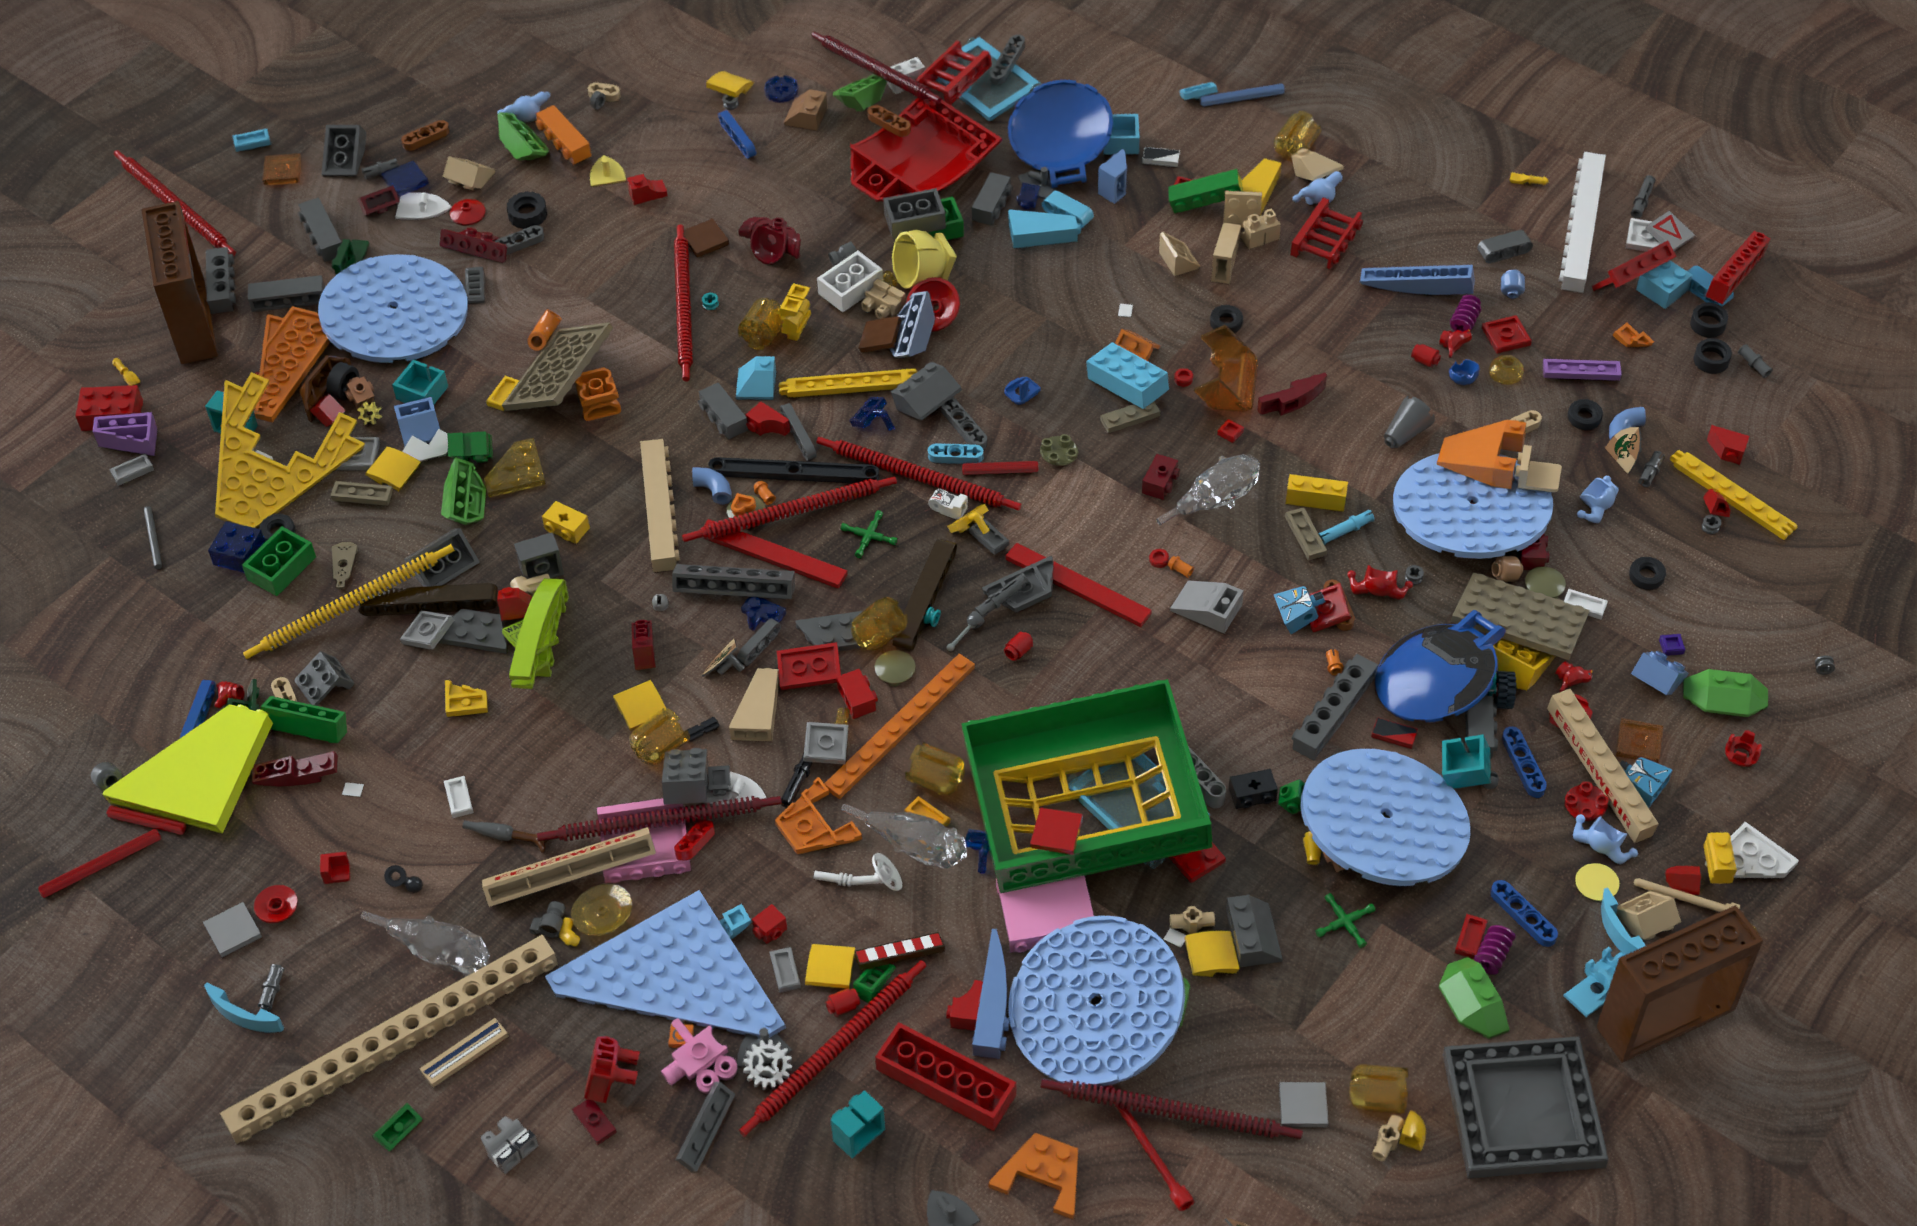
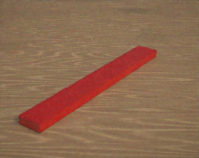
M708 519L705 524H713L715 521ZM742 531L731 532V534L726 533L724 536L721 534L720 537L716 536V538L711 537L709 539L711 542L789 571H795L797 574L838 589L848 575L845 569Z
M1018 543L1006 554L1007 561L1021 568L1047 558ZM1054 561L1053 584L1139 627H1142L1151 616V609Z

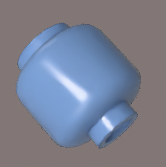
M1518 270L1506 271L1501 277V292L1512 299L1524 293L1525 276Z

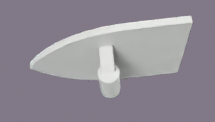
M402 192L395 218L409 220L429 219L447 212L451 209V206L447 201L433 194Z
M730 772L731 792H726V795L714 796L713 793L707 790V802L702 803L707 804L710 802V805L713 806V802H716V806H718V801H721V804L724 805V800H727V804H730L729 799H732V802L735 803V798H738V802H741L740 798L742 797L746 801V797L749 796L750 801L752 800L751 796L759 797V799L766 798L760 786L753 780Z

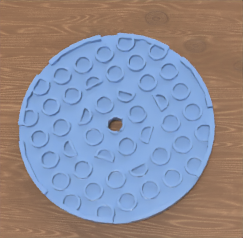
M415 255L377 256L350 265L327 284L321 294L318 305L320 325L332 344L340 350L344 349L350 352L354 357L381 363H393V360L399 359L411 361L438 351L447 345L448 340L458 335L468 313L466 291L458 277L443 265Z
M1440 453L1426 457L1409 467L1401 475L1394 489V514L1398 523L1405 527L1406 533L1420 544L1440 553L1442 550L1455 553L1456 557L1493 558L1504 556L1505 552L1515 549L1520 551L1533 544L1544 534L1552 518L1553 498L1551 492L1518 488L1519 477L1514 478L1512 489L1487 485L1437 465ZM1499 454V456L1501 457H1508L1506 455Z
M1354 749L1337 753L1326 758L1313 769L1303 788L1301 813L1305 826H1308L1313 834L1312 839L1335 863L1346 870L1350 868L1363 874L1362 877L1365 879L1396 886H1413L1415 883L1423 881L1430 883L1450 873L1460 863L1468 847L1470 821L1467 810L1456 791L1451 786H1447L1442 776L1426 765L1397 752L1379 749ZM1386 812L1385 814L1388 815L1390 818H1385L1383 816V813Z
M1087 917L1075 920L1073 924L1062 929H1055L1030 950L1022 961L1023 965L1017 977H1014L1012 982L1008 1014L1017 1045L1029 1062L1040 1072L1062 1083L1074 1080L1073 1085H1076V1081H1080L1079 1086L1082 1085V1082H1085V1087L1088 1086V1083L1091 1084L1092 1088L1094 1084L1097 1087L1108 1086L1139 1074L1155 1062L1169 1046L1178 1030L1184 1011V980L1174 954L1168 945L1151 929L1122 917ZM1101 996L1102 1000L1096 1006L1091 1004L1093 997Z

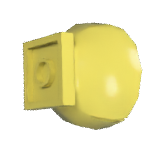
M920 230L901 232L895 240L896 242H894L892 263L897 282L903 288L912 289L918 282L931 277L948 280L957 256L943 233H936L934 238L926 231Z

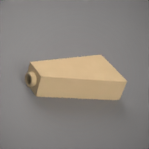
M1223 223L1213 254L1211 281L1230 284L1241 236V225Z
M757 668L730 723L731 740H773L779 688L778 669Z

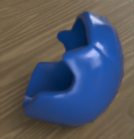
M1465 359L1462 364L1455 362L1449 369V375L1451 380L1459 385H1470L1477 380L1480 367L1475 361Z

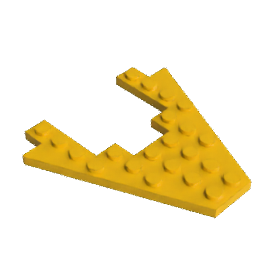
M253 372L250 373L243 387L227 380L224 384L215 517L250 533L259 528L265 518L279 513L365 447L364 442L350 436L357 424V420L339 412L314 459L295 451L290 462L285 466L254 452L253 450L260 439V434L244 426L266 390L269 380Z

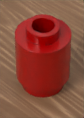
M1416 344L1411 354V357L1416 362L1430 368L1434 367V365L1437 366L1441 359L1439 350L1425 344Z
M1026 632L1017 633L1005 645V655L1012 661L1022 658L1033 647V638Z
M847 988L829 995L828 1001L825 1003L828 1012L837 1017L855 1010L856 1006L860 1005V999L854 988L850 990Z

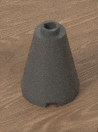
M1409 396L1403 399L1384 434L1385 444L1390 448H1399L1432 426L1435 422L1434 414L1430 415L1429 411L1431 409L1416 397L1409 399Z

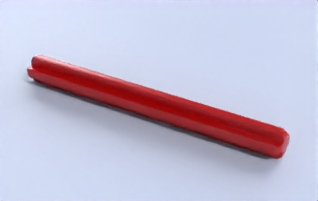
M153 829L39 886L38 890L41 896L45 898L159 841L161 836L157 829Z

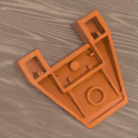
M1504 420L1445 437L1437 465L1490 486L1512 489L1515 478L1516 459L1501 457L1499 454L1501 449L1522 452L1527 423L1517 420Z

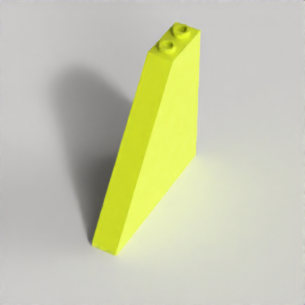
M229 704L107 788L102 795L109 803L185 822L192 826L223 834L273 722L269 718L268 713L263 710L257 709L253 711L244 705L234 706Z

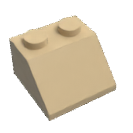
M448 156L443 177L448 178L452 184L459 185V183H462L464 188L474 190V188L481 189L493 176L495 169L467 159Z
M1653 891L1646 892L1617 907L1616 914L1633 936H1640L1643 940L1652 939L1656 936L1655 934L1661 931H1669L1674 928V925L1681 922L1674 898Z

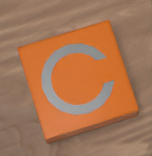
M671 1024L669 1048H680L686 1042ZM684 1025L693 1036L694 1026Z

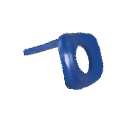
M1020 377L1007 384L1004 393L1015 404L1022 405L1038 395L1041 388L1030 378ZM1018 387L1020 390V395L1015 393V389H1017Z

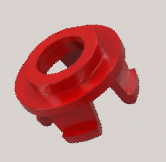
M1745 730L1742 736L1735 737V734H1731L1725 746V755L1735 765L1743 767L1752 766L1760 758L1762 744H1757L1754 741L1755 733ZM1739 748L1745 749L1749 753V757L1747 758L1745 753L1739 751L1734 753V751Z

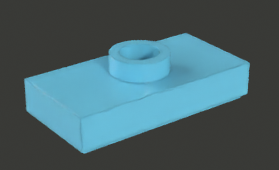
M1213 82L1181 89L1180 96L1184 100L1192 98L1201 99L1202 96L1218 92V89Z
M267 129L233 136L236 152L271 145Z

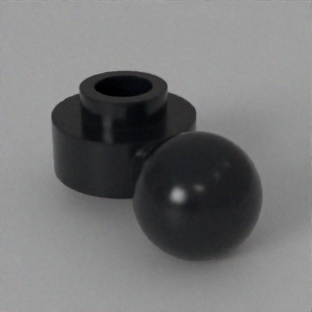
M390 866L384 873L386 883L392 887L405 885L410 893H418L423 887V882L419 877H407L405 869L401 866ZM394 872H398L400 874V878L398 880H394L392 878Z

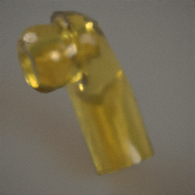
M888 270L883 272V282H887L891 287L896 288L898 282L894 274Z

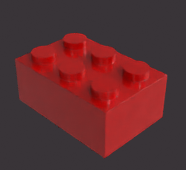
M138 385L81 388L75 414L81 431L93 430L94 417L141 413L143 398Z

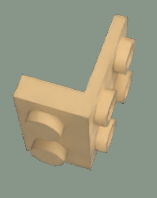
M1524 445L1523 453L1519 452L1517 464L1521 465H1516L1515 477H1519L1518 488L1557 492L1562 466L1559 464L1530 461L1532 446Z

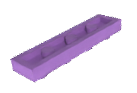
M1544 359L1543 375L1544 378L1620 380L1621 367L1620 361Z

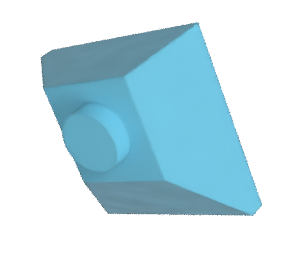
M756 356L739 368L736 399L774 400L776 379L775 357Z

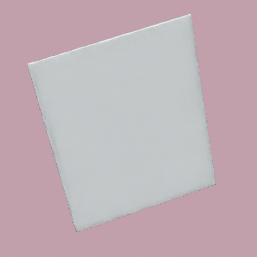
M1120 304L1118 316L1131 317L1133 305Z
M345 783L342 795L360 797L364 784Z
M1170 928L1164 940L1182 947L1186 935Z

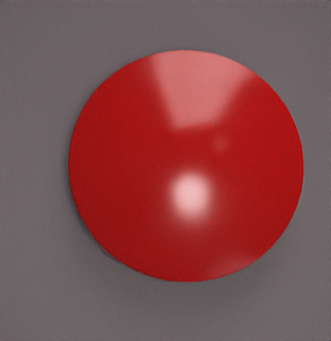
M1586 781L1567 792L1565 807L1573 817L1576 818L1579 814L1585 816V821H1593L1605 814L1609 800L1602 790Z

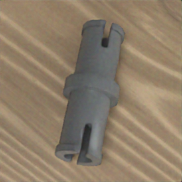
M394 158L383 163L377 162L376 165L362 168L364 178L368 179L377 175L383 176L386 172L398 170L399 164L396 163L397 159Z
M1747 344L1738 350V353L1749 362L1748 365L1751 368L1754 367L1763 378L1768 377L1772 373V368L1762 360V356L1756 354Z
M1654 451L1650 461L1645 464L1644 472L1638 480L1639 484L1644 480L1642 486L1649 487L1654 476L1659 473V467L1665 459V455L1661 451Z
M272 964L270 966L267 980L262 985L263 992L258 1007H261L263 1010L272 1009L276 993L280 991L281 987L279 984L285 970L281 965Z

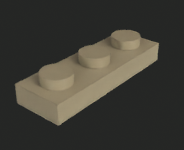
M1154 401L1144 409L1133 404L1100 415V421L1106 431L1111 433L1159 417L1160 410Z
M335 481L330 496L332 501L388 506L393 489L392 486Z
M1305 508L1286 512L1285 518L1308 561L1327 556V549Z

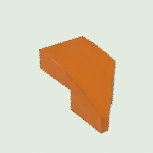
M1625 323L1612 335L1626 347H1648L1654 343L1644 331L1639 334L1628 323Z

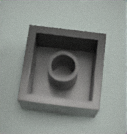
M553 533L514 544L523 577L529 579L548 573L551 579L564 575L559 548Z

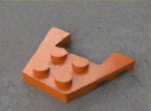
M820 777L816 778L813 781V785L809 789H805L801 793V797L795 803L792 802L775 819V825L796 854L860 841L862 839L861 832L852 821L832 831L815 808L813 803L829 795V789Z
M1034 1133L989 1181V1188L1008 1195L1016 1176L1026 1177L1060 1190L1061 1192L1053 1212L1074 1219L1078 1148Z

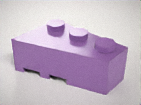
M152 412L94 417L93 434L99 447L155 456L158 427Z

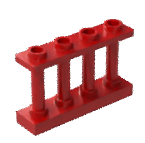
M956 41L916 81L942 92L945 102L952 105L992 66L990 52L984 50L979 56H974L962 51L961 42ZM962 58L971 63L968 66H964L955 61ZM950 67L961 73L958 76H954L945 71ZM937 78H942L950 81L947 86H943L934 81Z
M1322 198L1292 241L1290 255L1297 258L1301 251L1310 252L1328 259L1327 268L1331 269L1334 264L1338 263L1341 253H1345L1349 241H1353L1356 231L1361 229L1363 225V220H1361L1362 212L1358 211L1353 219L1330 210L1329 199ZM1330 217L1349 226L1345 230L1326 223L1323 219ZM1321 228L1340 235L1341 238L1337 241L1315 233V231ZM1313 239L1334 248L1330 253L1309 245L1307 242Z

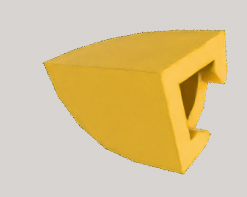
M1410 1110L1399 1143L1422 1151L1426 1139V1127L1423 1119L1417 1113Z

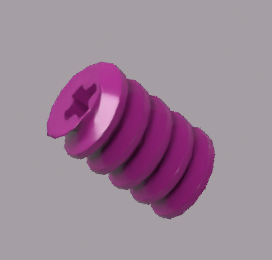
M1465 295L1461 298L1450 320V326L1453 331H1466L1470 329L1471 332L1482 310L1479 298L1473 295Z
M1494 925L1488 929L1484 941H1482L1474 957V961L1482 965L1486 974L1496 975L1499 973L1498 969L1502 967V962L1506 959L1505 955L1509 953V948L1512 947V942L1516 938L1515 933L1507 927Z

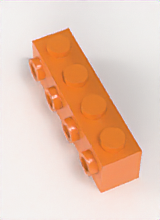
M554 105L536 113L537 128L545 133L546 138L554 143L555 148L562 152L566 160H569L574 165L591 157L589 142Z

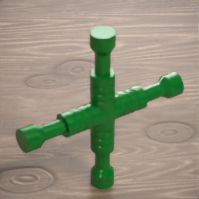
M876 511L875 518L871 521L868 529L854 528L846 523H842L841 531H850L856 535L863 536L860 542L861 546L855 552L857 558H862L863 551L871 539L881 542L886 541L896 546L898 538H890L875 532L878 521L883 516L882 511Z
M1332 893L1327 894L1324 898L1332 905L1333 911L1339 919L1329 923V926L1316 929L1317 936L1320 938L1331 930L1335 931L1345 926L1350 935L1354 936L1357 940L1359 948L1366 946L1367 942L1364 938L1360 937L1357 928L1352 922L1362 918V915L1374 912L1376 910L1375 906L1371 903L1364 909L1356 910L1347 915L1342 907L1335 902V897Z

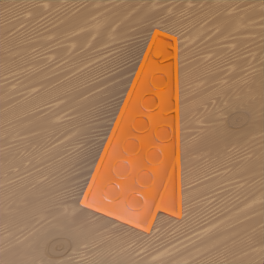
M292 306L284 318L270 314L267 315L259 376L268 379L269 384L255 407V418L273 423L331 342L322 330L317 312Z

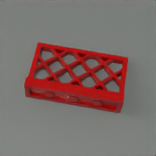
M1665 241L1609 270L1610 277L1592 285V288L1595 291L1612 282L1617 288L1675 258L1676 255L1669 241Z

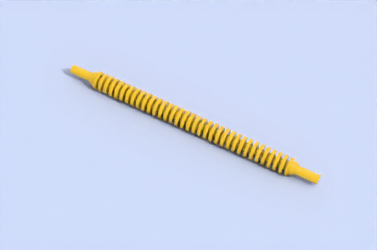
M450 544L435 553L426 552V557L423 554L420 555L421 560L418 557L415 558L417 562L411 560L412 565L407 562V567L404 564L401 565L402 570L400 567H397L398 572L395 569L392 570L393 574L388 572L389 577L384 574L382 575L383 580L381 577H378L379 582L374 579V584L371 581L368 582L369 587L366 584L363 585L364 590L362 587H359L360 592L355 589V594L352 591L349 592L350 597L348 594H345L346 599L343 596L340 597L341 602L336 599V604L333 601L330 602L331 607L329 604H326L327 609L322 606L320 607L322 611L316 610L317 614L314 611L311 612L312 617L310 614H307L308 619L305 616L301 617L303 621L297 619L298 624L295 621L292 622L293 627L291 624H288V629L286 626L282 627L283 631L278 629L279 634L274 631V636L269 634V639L267 636L263 637L260 644L243 652L245 658L248 659L264 650L272 651L274 650L272 646L275 649L278 648L277 643L282 646V641L285 644L288 643L287 638L289 641L293 640L291 636L294 639L297 638L296 633L301 636V631L304 634L307 633L306 628L308 631H311L310 626L315 629V624L321 625L320 621L323 624L326 623L325 618L327 621H330L329 616L334 619L336 618L335 613L337 616L340 615L339 611L342 614L345 613L344 608L346 611H349L348 606L353 609L355 608L354 603L356 606H359L358 601L361 604L364 603L363 599L368 601L367 596L372 599V594L375 597L378 596L377 591L382 594V589L387 591V586L389 589L392 588L391 584L394 587L397 586L396 581L401 584L400 579L405 582L407 581L406 576L408 579L411 578L410 574L413 577L416 576L415 571L417 574H420L419 569L422 572L425 571V566L427 570L430 569L429 564L433 567L438 562V559L454 552L453 546Z

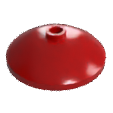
M931 277L918 282L909 292L906 303L910 300L912 293L929 292L935 316L931 332L946 328L954 321L959 312L960 297L956 288L949 281L938 277ZM935 306H939V309L934 311Z

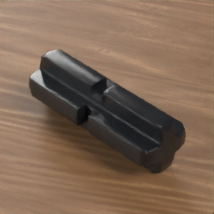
M712 717L701 722L700 726L697 724L685 730L686 739L693 741L703 736V733L707 734L719 728L718 720Z

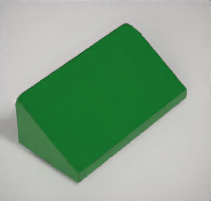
M406 1103L372 1135V1138L390 1152L423 1119Z

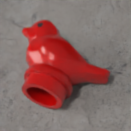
M1470 329L1466 331L1456 330L1454 332L1444 330L1440 336L1439 344L1445 348L1448 347L1449 358H1452L1455 351L1471 341L1472 334Z
M1567 661L1563 662L1555 672L1558 678L1563 680L1559 692L1565 691L1568 687L1580 683H1588L1592 680V670H1584L1580 666L1574 667L1572 663L1569 664Z
M227 681L217 683L218 699L215 702V707L221 708L226 704L228 698L243 700L245 695L243 686Z

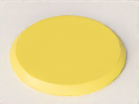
M1587 864L1580 868L1576 874L1575 882L1578 890L1589 899L1602 901L1605 888H1608L1613 896L1618 892V876L1611 868L1603 864Z

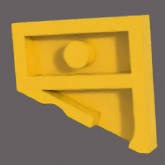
M445 680L446 716L487 713V691L473 689L467 685H462V687L453 685L452 681Z

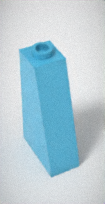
M1008 210V224L1013 248L1078 241V234H1081L1080 223H1077L1075 216Z

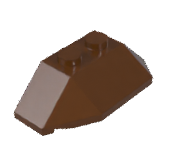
M326 355L305 380L300 393L309 422H313L316 418L310 410L321 398L328 395L326 384L330 371L340 362L352 366L350 359Z

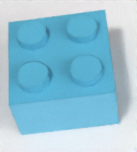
M1112 114L1113 130L1110 140L1104 148V154H1117L1122 149L1125 151V154H1139L1138 114Z
M1669 260L1639 276L1636 290L1666 309L1689 291L1693 275Z

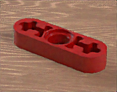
M703 820L697 822L674 846L677 860L687 861L692 859L714 836L715 831L712 821Z

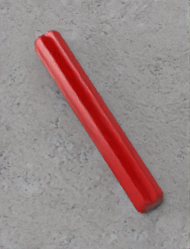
M1038 461L962 464L963 475L1038 472Z
M113 805L109 806L106 812L109 818L180 835L184 834L187 829L185 822Z

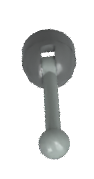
M972 611L968 616V626L952 643L947 645L948 651H953L955 645L971 628L977 629L982 626L985 620L978 612Z

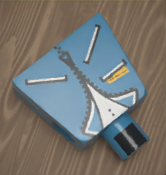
M1305 586L1274 594L1283 621L1290 634L1316 620L1318 613L1315 607L1326 602L1321 591L1310 596Z
M1643 757L1638 758L1633 766L1623 760L1620 762L1624 772L1649 808L1669 782L1672 769Z

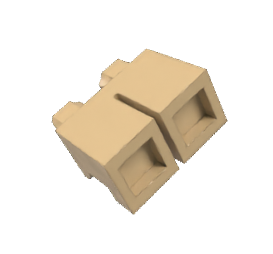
M1272 209L1265 210L1262 216L1256 214L1249 215L1248 220L1243 222L1245 231L1241 232V239L1248 249L1280 239V223Z
M877 278L873 283V288L870 291H865V299L861 303L862 310L870 312L872 309H875V315L879 319H884L887 316L890 318L894 317L906 304L905 293Z

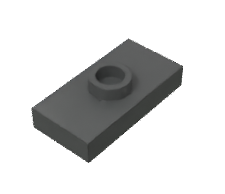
M983 518L990 531L983 534L977 523L969 527V533L991 553L996 555L1009 546V540Z

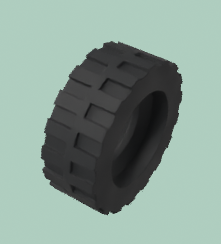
M520 192L513 195L509 202H507L506 208L509 221L517 228L526 229L531 226H538L547 218L546 202L539 193ZM524 207L536 208L535 211L527 214L518 212V210Z

